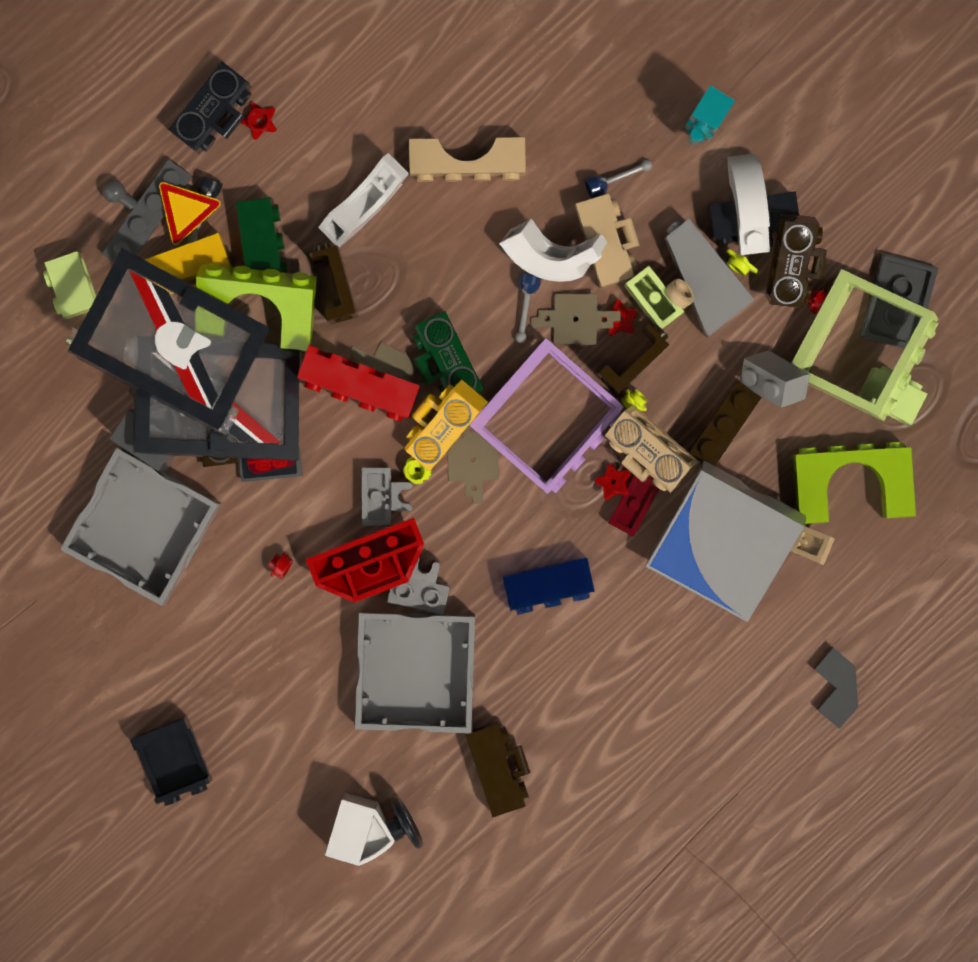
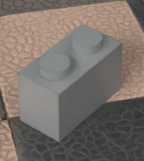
M768 350L744 358L740 383L782 408L806 399L810 373Z

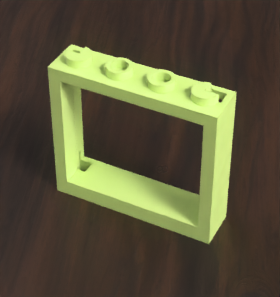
M841 269L792 364L809 373L854 287L920 317L921 319L876 404L810 373L809 386L884 422L886 417L890 416L892 410L896 409L898 403L896 398L901 390L904 391L911 380L910 372L914 364L918 365L925 354L923 347L928 338L932 339L935 336V329L939 324L937 323L938 317L931 310Z

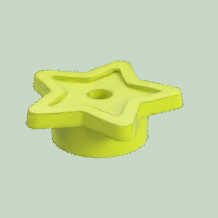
M731 249L726 251L730 255L726 264L734 272L744 277L749 271L757 274L758 269L751 265L746 257L738 255Z

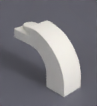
M389 153L386 154L363 183L347 199L334 208L318 228L335 245L341 247L382 209L403 185L402 182L409 173Z
M756 153L727 157L729 185L733 191L736 206L740 254L770 252L769 211L759 158Z
M529 219L511 228L499 244L508 256L528 273L545 280L564 282L583 277L590 265L602 257L601 252L608 242L600 233L578 245L570 247L561 246L548 240L534 221Z

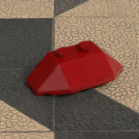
M411 518L305 560L316 587L355 603L409 582L425 544L415 518Z

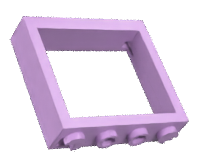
M545 338L469 426L545 493L548 494L551 490L556 493L567 481L563 476L570 468L575 472L586 460L582 456L589 447L594 450L605 437L601 433L608 425L610 427L613 426L622 413L620 411L624 406ZM549 354L611 409L546 482L484 426Z

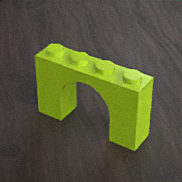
M218 263L200 265L196 276L197 289L227 305L234 298L243 294L262 295L271 300L280 311L282 317L280 348L307 351L308 345H311L317 276H309L303 272L294 274L281 273L275 269L254 270L247 266L227 267ZM198 306L195 311L194 331L209 340L223 341L227 330V321Z
M903 442L885 443L886 449H874V444L857 445V451H846L845 446L828 447L827 453H817V448L799 449L798 455H792L796 511L806 515L805 524L829 522L827 487L831 476L838 468L845 464L859 463L871 469L878 478L881 489L882 518L916 516L911 447H903Z

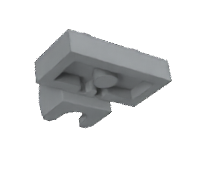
M362 468V526H391V511H413L411 504L402 503L399 500V493L402 490H410L413 487V483H391V468Z
M418 559L409 582L390 589L387 602L444 615L450 586L436 583L441 562L438 560L434 561L431 570L424 572L419 568L420 559Z

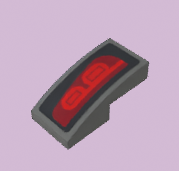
M300 447L298 461L239 459L241 482L303 476Z

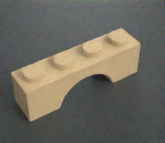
M525 137L496 138L490 151L474 161H460L451 157L444 151L439 139H409L410 177H416V182H432L433 177H445L447 182L462 181V177L474 176V181H491V176H502L504 181L520 180V176H525L526 174Z

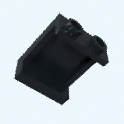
M188 716L138 735L130 740L134 751H138L154 791V801L156 804L162 802L165 806L174 804L181 800L180 795L189 791L192 796L206 791L208 789L207 784L213 780Z

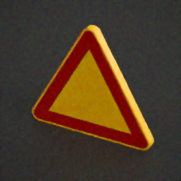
M162 182L159 185L169 232L174 245H178L221 205L218 199L166 182Z

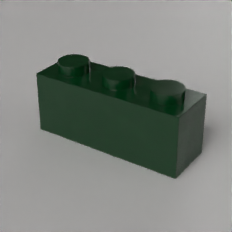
M270 197L236 202L245 266L254 270L275 269L281 273H289L287 261H281L280 250H285L283 233H277L276 222L281 221L279 205L273 204V200Z

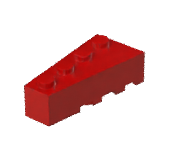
M308 345L297 376L298 379L305 381V388L319 393L321 388L332 391V398L346 403L348 398L360 401L358 407L374 412L377 407L387 411L385 417L402 422L403 417L410 418L421 386Z

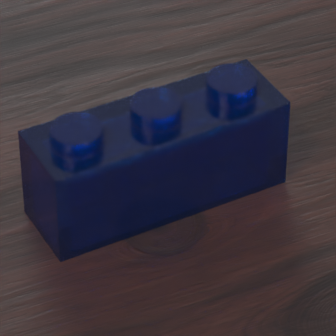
M587 557L502 576L510 611L516 610L517 615L534 611V605L544 603L545 608L562 605L561 599L569 597L573 598V602L590 598L589 593L595 592Z

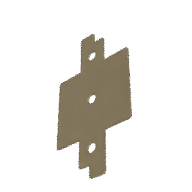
M555 294V310H539L538 317L531 318V327L554 328V344L596 345L597 328L612 329L613 321L621 320V312L597 311V294ZM546 316L550 317L549 321H545ZM574 317H578L577 322L573 321ZM603 317L607 318L606 322H602Z
M383 342L380 343L374 356L352 346L349 355L355 357L353 362L368 366L379 372L386 373L390 371L392 376L421 386L417 399L422 402L426 399L428 393L423 391L425 383L412 377L417 367L413 358ZM361 358H365L366 362L362 363Z
M468 426L464 431V438H458L448 450V480L465 481V496L473 497V504H482V480L499 479L498 450L476 431L470 433L471 427ZM472 456L476 458L474 462L470 460ZM475 485L477 487L476 490H472L471 486Z

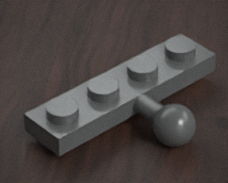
M168 159L139 201L126 193L125 187L120 181L110 180L106 182L102 189L104 198L111 203L120 202L130 209L131 213L102 254L113 262L122 248L137 256L166 215L159 188L160 183L166 182L185 188L192 176Z

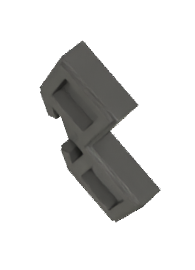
M832 647L814 667L816 672L835 687L817 710L840 729L858 708L856 670L850 661Z

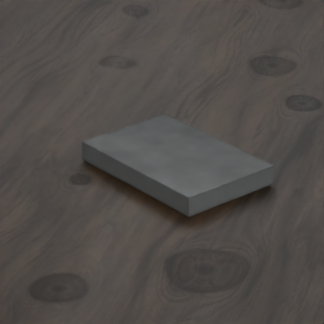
M882 253L873 284L928 309L938 268ZM870 295L859 337L905 349L921 318Z

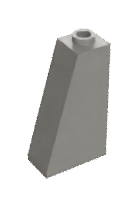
M679 219L666 230L669 235L664 240L680 279L685 281L693 291L694 302L691 305L702 332L707 338L754 301V299L691 220L688 219L682 223Z

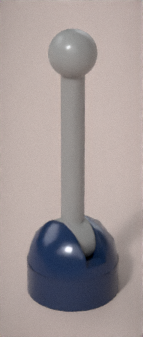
M644 160L641 165L607 179L601 175L589 176L584 179L587 192L591 199L602 196L606 193L608 184L642 170L649 171L652 168V163L649 160Z
M519 273L518 277L519 288L525 294L519 332L515 335V339L519 343L526 341L525 326L530 295L539 289L542 279L526 273Z

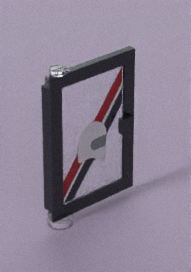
M122 248L79 330L72 328L65 344L70 346L67 352L76 356L77 359L194 421L226 435L239 412V409L232 406V403L270 327Z
M126 337L124 344V363L126 365L134 366V369L189 397L174 365L164 359L157 351L155 337ZM210 340V346L200 349L199 356L218 395L212 408L209 409L213 410L246 342ZM262 344L219 430L209 425L204 426L134 389L133 454L298 461L299 379L297 376L305 353H300V350L280 348L281 345Z

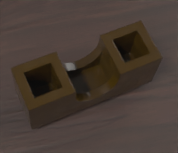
M735 382L719 404V408L712 419L700 432L687 452L697 459L700 464L705 460L716 466L762 397L740 382Z

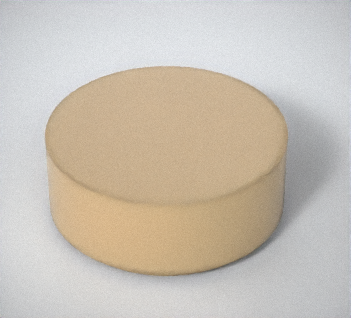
M675 279L667 285V294L677 307L685 309L694 302L693 291L685 281Z

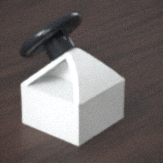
M345 792L325 856L360 866L384 853L393 845L394 840L398 841L404 838V835H407L414 847L418 849L422 848L423 840L411 814L398 796H394L391 799L396 815L386 820L377 801Z

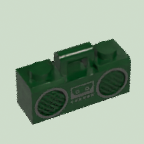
M446 311L414 326L417 332L412 334L419 350L425 348L427 353L414 359L426 385L440 379L442 384L437 387L440 393H442L449 384L455 387L463 380L477 393L484 390ZM432 357H434L436 364L440 370V372L435 375L433 374L427 361Z

